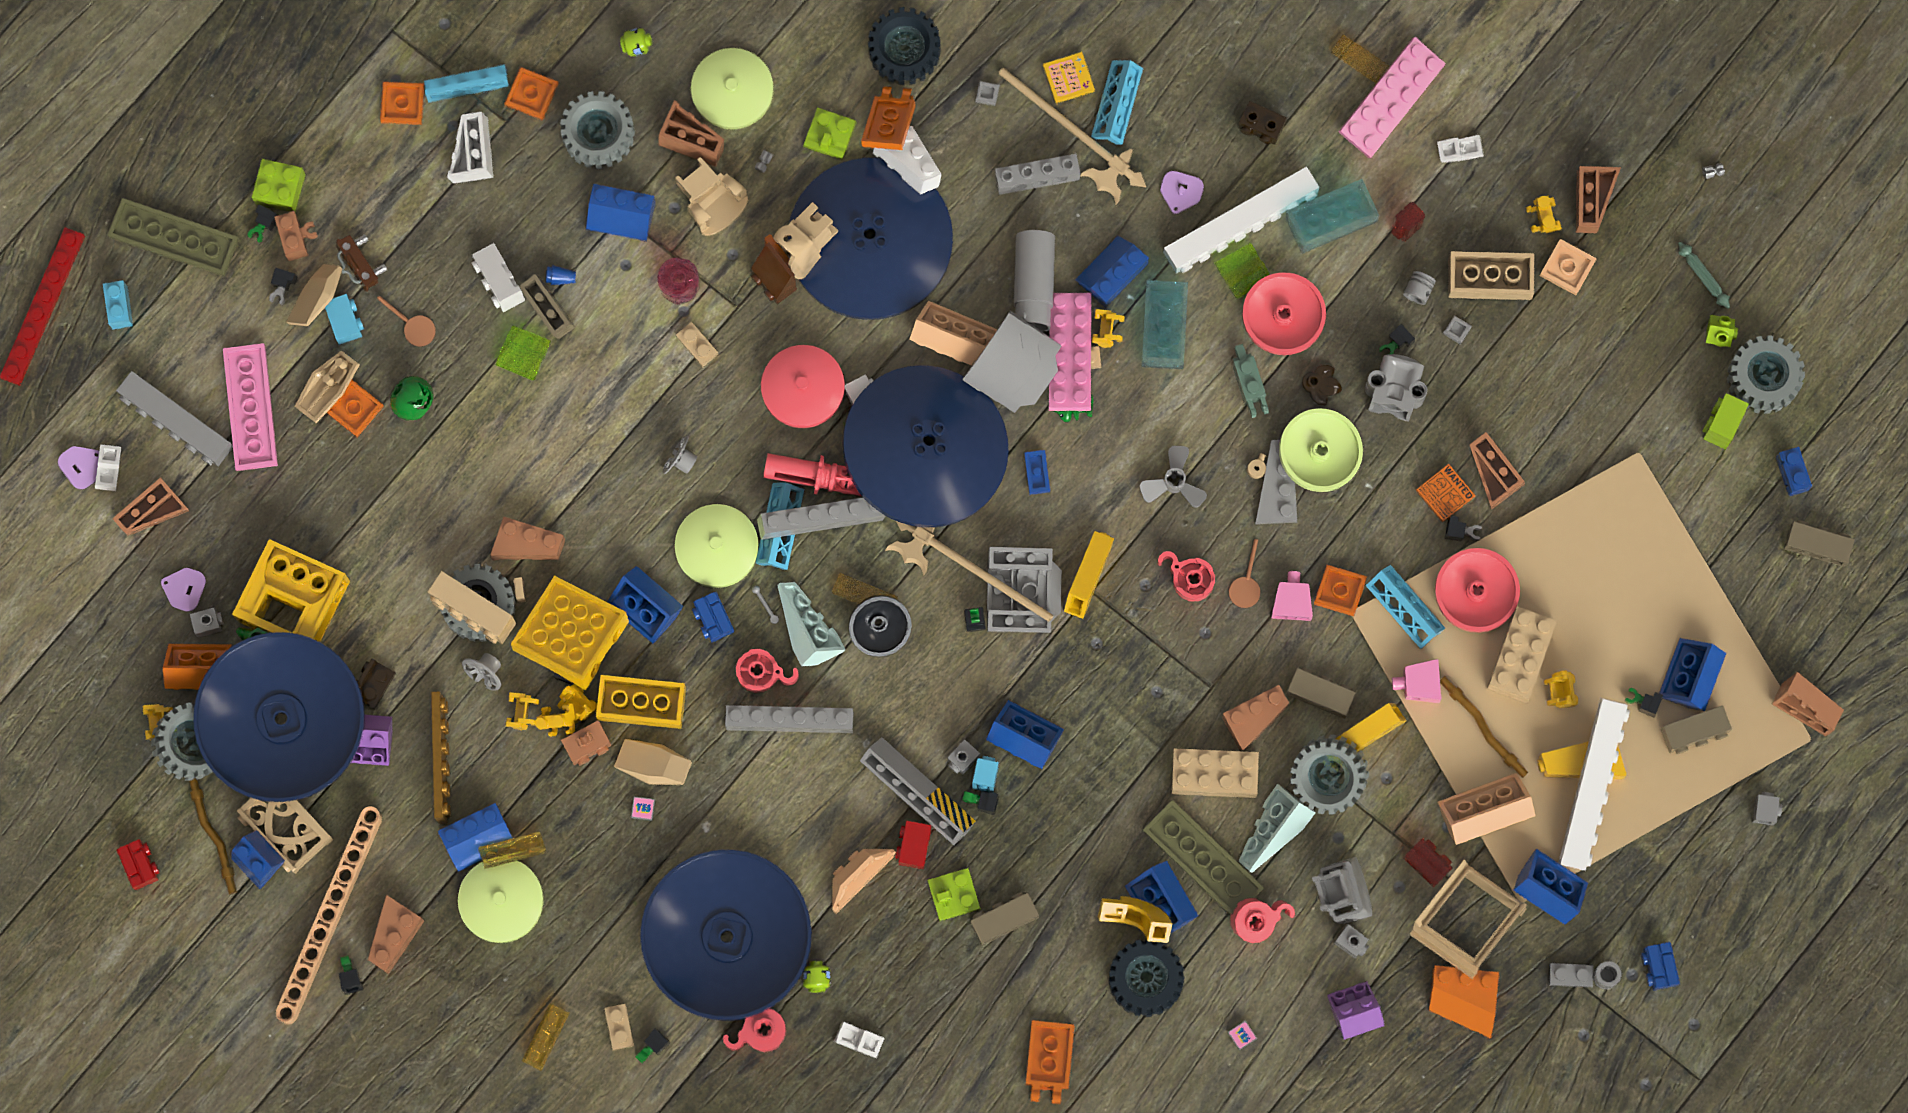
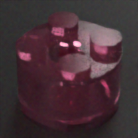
M671 258L661 265L657 280L663 297L676 305L691 301L700 290V278L696 266L691 261L681 258ZM678 278L679 280H682V282L678 283L675 281V279Z

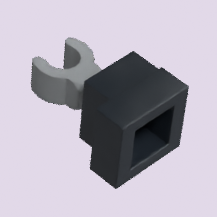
M275 267L271 284L277 287V289L270 295L269 300L273 302L276 296H280L279 304L282 306L285 303L284 291L289 290L290 284H296L297 275Z
M1451 515L1448 518L1444 539L1461 542L1464 539V535L1469 536L1474 541L1480 539L1479 536L1473 534V530H1481V526L1466 527V523L1458 522L1459 517Z

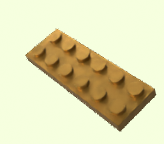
M431 692L434 818L439 824H447V818H451V807L447 802V797H450V784L446 781V776H450V765L446 760V755H449V742L445 739V734H449V723L446 722L445 714L448 713L449 709L448 701L440 692Z

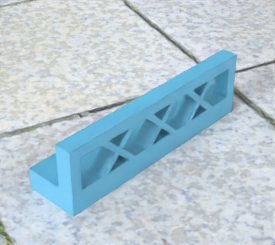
M1112 60L1093 128L1092 138L1108 139L1116 145L1123 144L1143 68L1133 61ZM1122 67L1121 73L1116 76L1117 68ZM1117 85L1116 92L1111 95L1112 88ZM1111 104V111L1106 114V108ZM1106 123L1105 133H1100L1101 127Z
M505 65L424 81L428 103L509 87Z
M786 482L772 483L766 513L800 508L805 489ZM791 490L797 492L793 503L789 498ZM788 535L784 543L781 537L760 539L756 564L762 566L771 565L782 570H788L795 535ZM779 551L783 555L782 563L776 562L777 552Z
M1391 565L1381 570L1366 585L1420 649L1445 629L1442 623ZM1379 579L1385 585V592L1379 591L1374 585ZM1390 597H1395L1398 600L1399 608L1393 607L1390 604ZM1404 613H1409L1412 616V624L1404 620ZM1417 629H1423L1428 635L1424 641L1417 635Z

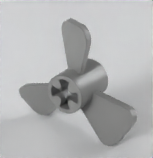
M1172 446L1168 450L1170 469L1166 472L1165 479L1141 482L1140 491L1146 502H1153L1165 491L1170 493L1181 492L1189 504L1195 508L1201 506L1206 500L1207 494L1205 491L1185 483L1186 475L1182 469L1189 455L1187 447ZM1176 476L1181 478L1178 481V486H1173L1174 484L1168 481L1170 477L1172 479H1175Z

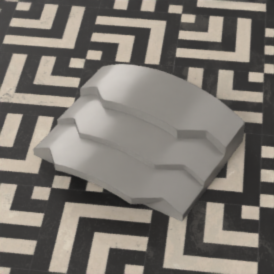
M1009 311L983 352L963 377V381L1015 413L1020 406L1034 405L1058 372L1056 354L1062 345L1012 311Z
M989 547L987 572L1051 613L1053 618L1050 622L1046 621L987 582V632L1051 633V622L1061 613L1062 570L1052 561L1053 549Z

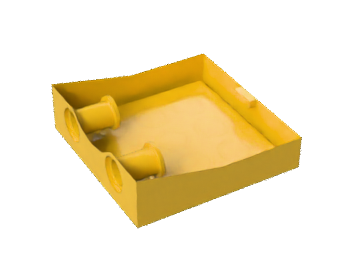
M554 575L513 639L511 646L513 651L539 663L586 690L598 672L606 653L619 639L629 620L625 611Z

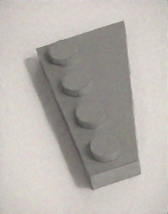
M1271 440L1255 524L1297 523L1295 482L1282 467L1279 457L1280 440Z

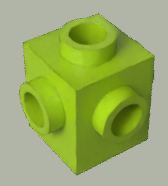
M1710 315L1706 330V343L1714 344L1718 347H1731L1732 339L1736 340L1738 328L1735 327V319L1728 316Z

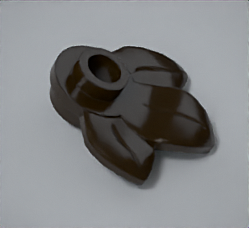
M1318 366L1314 372H1308L1302 378L1303 388L1310 392L1312 400L1319 405L1326 406L1328 396L1336 395L1342 391L1341 384L1332 377L1335 372L1333 366ZM1311 378L1315 380V382H1316L1315 385H1312V384H1311V382H1310V379H1311Z

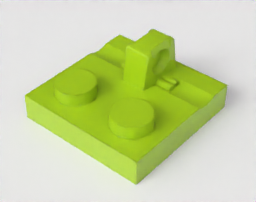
M817 108L804 142V148L843 160L856 125V120Z
M968 868L928 880L939 921L980 910Z

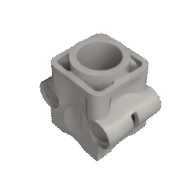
M1397 354L1384 355L1380 369L1369 374L1365 385L1366 394L1372 398L1368 411L1378 414L1390 413L1400 420L1409 422L1413 409L1422 406L1427 394V386L1420 381L1424 366L1410 357ZM1372 383H1378L1379 386H1375Z

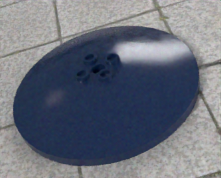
M882 158L853 159L835 165L821 173L802 192L794 206L789 221L790 223L793 219L795 220L812 202L818 207L813 216L819 212L822 216L826 214L833 220L832 225L838 232L823 246L819 253L821 258L816 262L808 275L803 279H799L806 291L824 307L835 313L855 319L878 320L890 318L919 305L941 282L952 254L953 229L951 218L939 192L935 188L923 194L918 193L902 179L901 174L894 168H889L887 166L888 163ZM866 230H874L876 233L875 237L867 239L864 236Z
M917 365L899 368L880 376L870 383L852 405L843 430L842 447L847 472L858 492L872 507L883 515L911 526H947L974 515L987 504L997 491L1008 463L1009 448L1006 428L998 409L989 396L982 391L979 392L963 381L964 376L935 366ZM926 436L931 437L934 440V444L931 446L926 445L923 442V438Z
M275 632L245 639L228 649L215 661L204 676L199 687L194 706L193 720L196 741L200 752L210 769L221 781L235 791L253 799L267 802H290L307 798L324 790L344 773L360 746L364 730L365 712L362 693L355 676L347 664L334 651L321 642L303 635ZM279 713L287 715V721L282 725L276 722V716Z
M714 850L698 854L681 862L662 878L646 904L642 917L640 938L646 967L653 981L668 999L696 1016L712 1020L731 1021L752 1017L770 1009L793 989L800 979L809 958L812 930L805 900L798 887L783 870L756 854L739 850ZM725 931L733 934V939L729 943L721 940V935Z

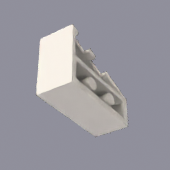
M482 112L461 115L456 136V147L452 154V164L447 178L454 184L493 178L488 118Z
M912 126L909 127L903 150L874 148L873 154L877 157L880 156L888 163L887 166L889 168H894L901 174L902 179L918 193L923 194L939 187L942 174Z
M494 243L472 254L474 261L471 263L476 273H482L484 279L481 281L486 291H492L494 296L491 299L496 308L500 307L505 312L525 301L520 287L516 284L513 275Z

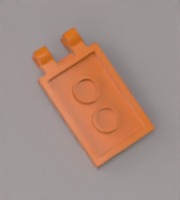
M884 86L881 97H874L861 140L862 147L903 150L916 106L915 100L911 96V88H903L901 98H893V94H891L892 87Z
M1032 1020L1026 1085L1032 1086L1031 1101L1039 1102L1040 1090L1053 1091L1052 1103L1060 1104L1062 1089H1068L1074 1036L1073 1024Z

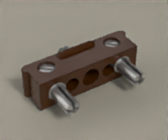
M350 235L341 240L337 239L336 247L339 251L337 258L342 264V273H347L354 283H360L364 291H369V288L378 284L377 275L385 272L387 267L382 264L372 270L358 246L368 241L366 235L355 240ZM340 254L348 264L349 268L351 269L357 280L354 279V277L348 270H344L345 263L341 259Z

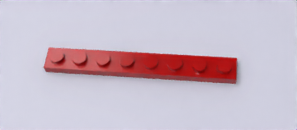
M66 227L64 228L1 372L0 378L18 386L21 385L84 241V234Z

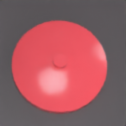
M1275 273L1259 280L1248 292L1242 311L1243 324L1248 336L1261 349L1277 355L1297 354L1309 348L1319 338L1326 320V307L1320 291L1309 280L1293 273Z
M796 345L780 351L769 361L762 375L761 392L767 409L777 420L791 427L810 428L826 422L836 413L843 401L845 382L839 364L829 353L815 346Z
M1471 548L1456 553L1444 563L1436 579L1435 597L1441 613L1451 624L1469 632H1487L1503 625L1514 613L1520 597V584L1514 568L1503 556L1488 549Z

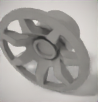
M688 435L684 436L675 448H679L678 451L675 449L672 451L674 458H669L666 461L662 471L663 474H666L673 466L687 474L694 465L697 456L685 449L689 439Z
M484 653L479 661L472 658H466L462 661V667L471 679H473L472 674L477 673L478 675L475 678L477 683L483 678L486 685L485 688L493 691L500 689L501 682L495 673L501 667V663L493 655Z

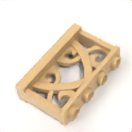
M250 798L237 810L240 814L238 817L240 822L245 827L250 825L254 831L257 830L285 860L281 866L288 873L292 870L296 874L320 850L333 841L330 835L297 800L269 802L267 804ZM281 804H286L287 810L280 812L275 809L276 806L281 809ZM254 806L267 808L266 813L264 811L256 812L261 815L259 820L251 818L250 811ZM296 812L298 816L293 824V832L296 837L275 836L273 833V815L287 817ZM265 824L266 836L257 826ZM300 824H305L306 830L301 831L303 835L300 836L298 832V826ZM320 837L321 840L307 852L304 843ZM273 843L284 845L282 848V853L277 849V847ZM300 844L302 847L301 858L298 860L289 859L288 851L294 850L296 855V845Z

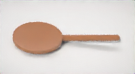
M381 296L377 297L381 303L406 322L404 334L409 343L422 347L432 342L436 330L434 323L429 318L415 316L408 319Z
M1257 539L1253 542L1246 577L1237 578L1229 588L1231 601L1240 608L1252 607L1260 598V587L1255 580L1250 578L1258 544Z

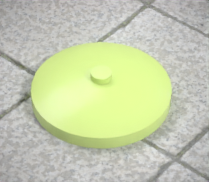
M726 48L713 52L700 62L692 77L691 94L697 111L710 124L724 129H740L757 122L766 113L773 98V81L768 67L758 56L744 49Z
M1311 409L1297 415L1284 429L1279 443V457L1287 475L1299 486L1315 492L1333 491L1347 484L1358 471L1363 456L1362 441L1356 427L1345 416L1329 409Z
M722 504L703 506L690 513L681 523L675 538V554L683 572L694 582L711 588L727 587L747 576L756 562L759 549L757 533L749 518L738 509Z
M492 858L479 863L465 876L458 893V908L463 922L476 936L489 942L506 943L523 937L536 925L543 909V891L538 878L523 863L510 858Z

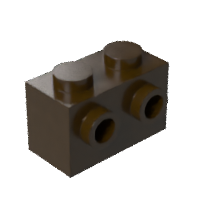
M1249 101L1239 121L1238 128L1245 135H1254L1259 137V140L1265 144L1270 145L1272 143L1275 145L1286 124L1287 118Z

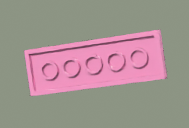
M1416 37L1412 38L1338 132L1366 157L1371 158L1445 63Z
M1053 293L1049 337L1062 346L1056 354L1058 372L1049 383V411H1091V293Z
M265 344L223 348L235 470L242 471L278 466Z

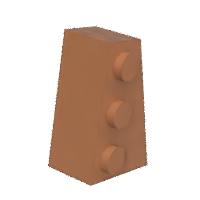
M674 100L659 133V146L696 160L701 157L707 164L716 167L724 150V139L707 125L699 122L694 118L693 114L685 111Z
M1579 166L1576 175V233H1597L1621 167Z
M1487 432L1470 444L1491 509H1493L1524 486L1525 481Z
M160 477L112 519L127 536H130L186 513L189 509Z
M503 517L490 556L492 560H559L565 538L561 534Z
M1798 672L1781 684L1772 702V705L1824 736L1834 731L1844 711L1837 703L1832 701Z
M1277 685L1223 713L1222 719L1239 751L1245 752L1268 726L1284 712L1289 702L1280 685Z
M386 895L368 960L389 974L424 923V920Z

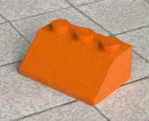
M169 644L163 664L165 689L199 690L204 676L210 667L223 653L232 647V644Z

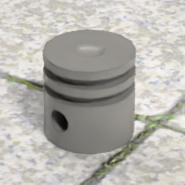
M1414 271L1403 295L1415 303L1425 305L1436 281L1425 273Z
M1611 961L1601 963L1593 973V981L1601 989L1613 988L1621 979L1619 966Z

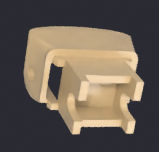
M699 157L697 159L700 163L698 164L699 168L684 180L679 175L675 179L677 186L691 203L688 205V210L701 234L709 236L731 225L745 210L748 197L746 189L737 180L728 174L723 175L720 173L716 175L706 162Z
M813 202L795 220L793 219L788 225L779 228L773 237L774 241L782 246V250L789 257L788 267L795 274L796 279H803L808 275L816 262L821 258L819 253L823 246L838 232L832 225L833 220L826 214L822 216L817 212L813 216V213L818 209ZM787 236H791V237H792V239H789L788 241H785V238H786Z

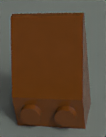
M767 243L751 267L753 274L751 278L758 286L760 284L765 289L764 294L770 302L774 300L778 305L797 290L795 274L772 245Z

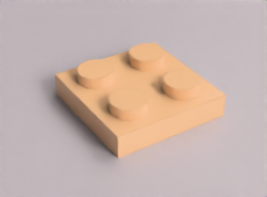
M1560 239L1540 276L1577 295L1597 258Z

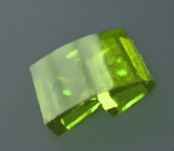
M1251 242L1214 262L1236 299L1247 294L1254 284L1270 275Z
M512 325L495 365L534 381L540 365L545 359L551 340Z

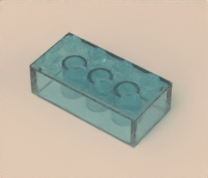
M1360 179L1287 210L1285 218L1303 254L1377 223L1379 213L1363 179Z
M1146 280L1142 367L1183 369L1188 282Z

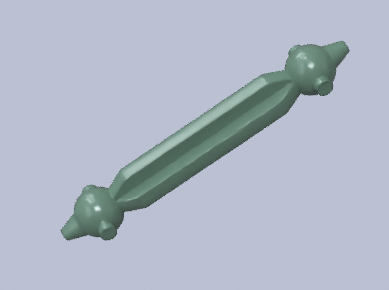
M1679 242V255L1686 257L1687 263L1709 292L1717 297L1716 303L1729 309V295L1722 293L1721 287L1695 254L1691 253L1692 247Z

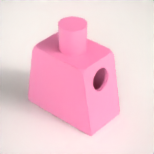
M1289 571L1288 581L1279 582L1271 615L1272 619L1312 620L1309 584L1300 583V572Z
M1438 660L1406 666L1403 669L1404 677H1392V689H1405V699L1433 703L1441 701Z

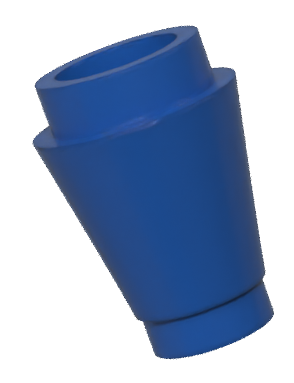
M552 265V267L547 266L545 283H550V285L575 284L576 271Z

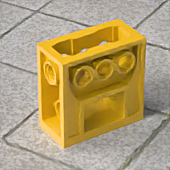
M269 539L232 615L239 623L252 629L260 628L267 633H292L263 620L272 599H275L303 612L293 631L294 634L303 635L321 642L350 580L345 573ZM283 566H286L284 570L280 571ZM301 575H305L304 578L298 580ZM324 583L321 588H317L319 584Z

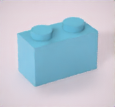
M123 280L104 283L103 290L110 327L112 329L133 326L128 286Z
M347 294L333 298L325 309L338 344L340 345L363 337L360 330H363L364 327L361 319H356L354 311H357L354 299H349Z
M983 756L982 759H977L972 783L974 790L994 792L999 769V762H995V758Z

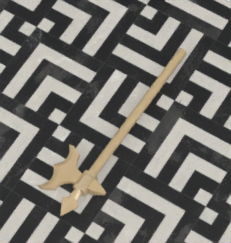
M1005 68L1000 70V76L1109 162L1110 168L1100 171L1091 168L1080 175V177L1092 178L1096 182L1097 191L1111 193L1116 205L1121 196V190L1117 186L1119 174L1129 178L1130 185L1147 188L1141 172L1135 173L1129 169L1130 165L1128 163L1131 159L1132 149L1121 153L1120 156L1116 154L1113 156Z
M896 521L900 530H908L912 533L914 539L908 543L896 541L890 544L885 551L894 550L902 555L904 564H917L921 568L923 576L928 568V560L923 555V546L925 544L926 546L931 545L1046 621L1050 622L1053 618L1051 613L935 539L933 534L935 527H917Z

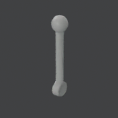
M757 585L753 586L752 592L757 594L770 615L771 623H778L779 618L773 614L760 593V587Z

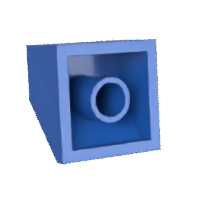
M257 830L244 836L232 850L231 859L259 889L263 888L285 862Z

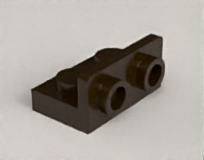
M372 658L370 662L367 661L363 665L361 670L363 674L357 682L364 704L375 710L396 672Z

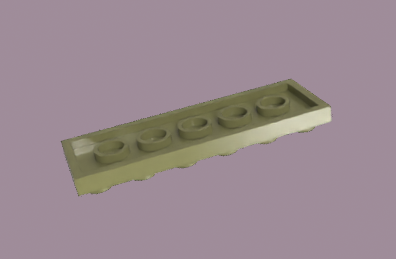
M124 198L121 199L107 235L111 239L225 277L239 241L237 236Z
M1173 800L1143 829V832L1230 916L1238 906V902L1248 898H1256L1264 890L1260 883Z

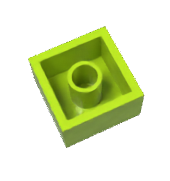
M262 159L252 194L254 203L283 211L296 212L305 178L303 168Z
M1727 393L1723 399L1719 397L1711 411V414H1714V416L1709 417L1702 430L1705 433L1703 439L1726 450L1739 427L1749 403Z

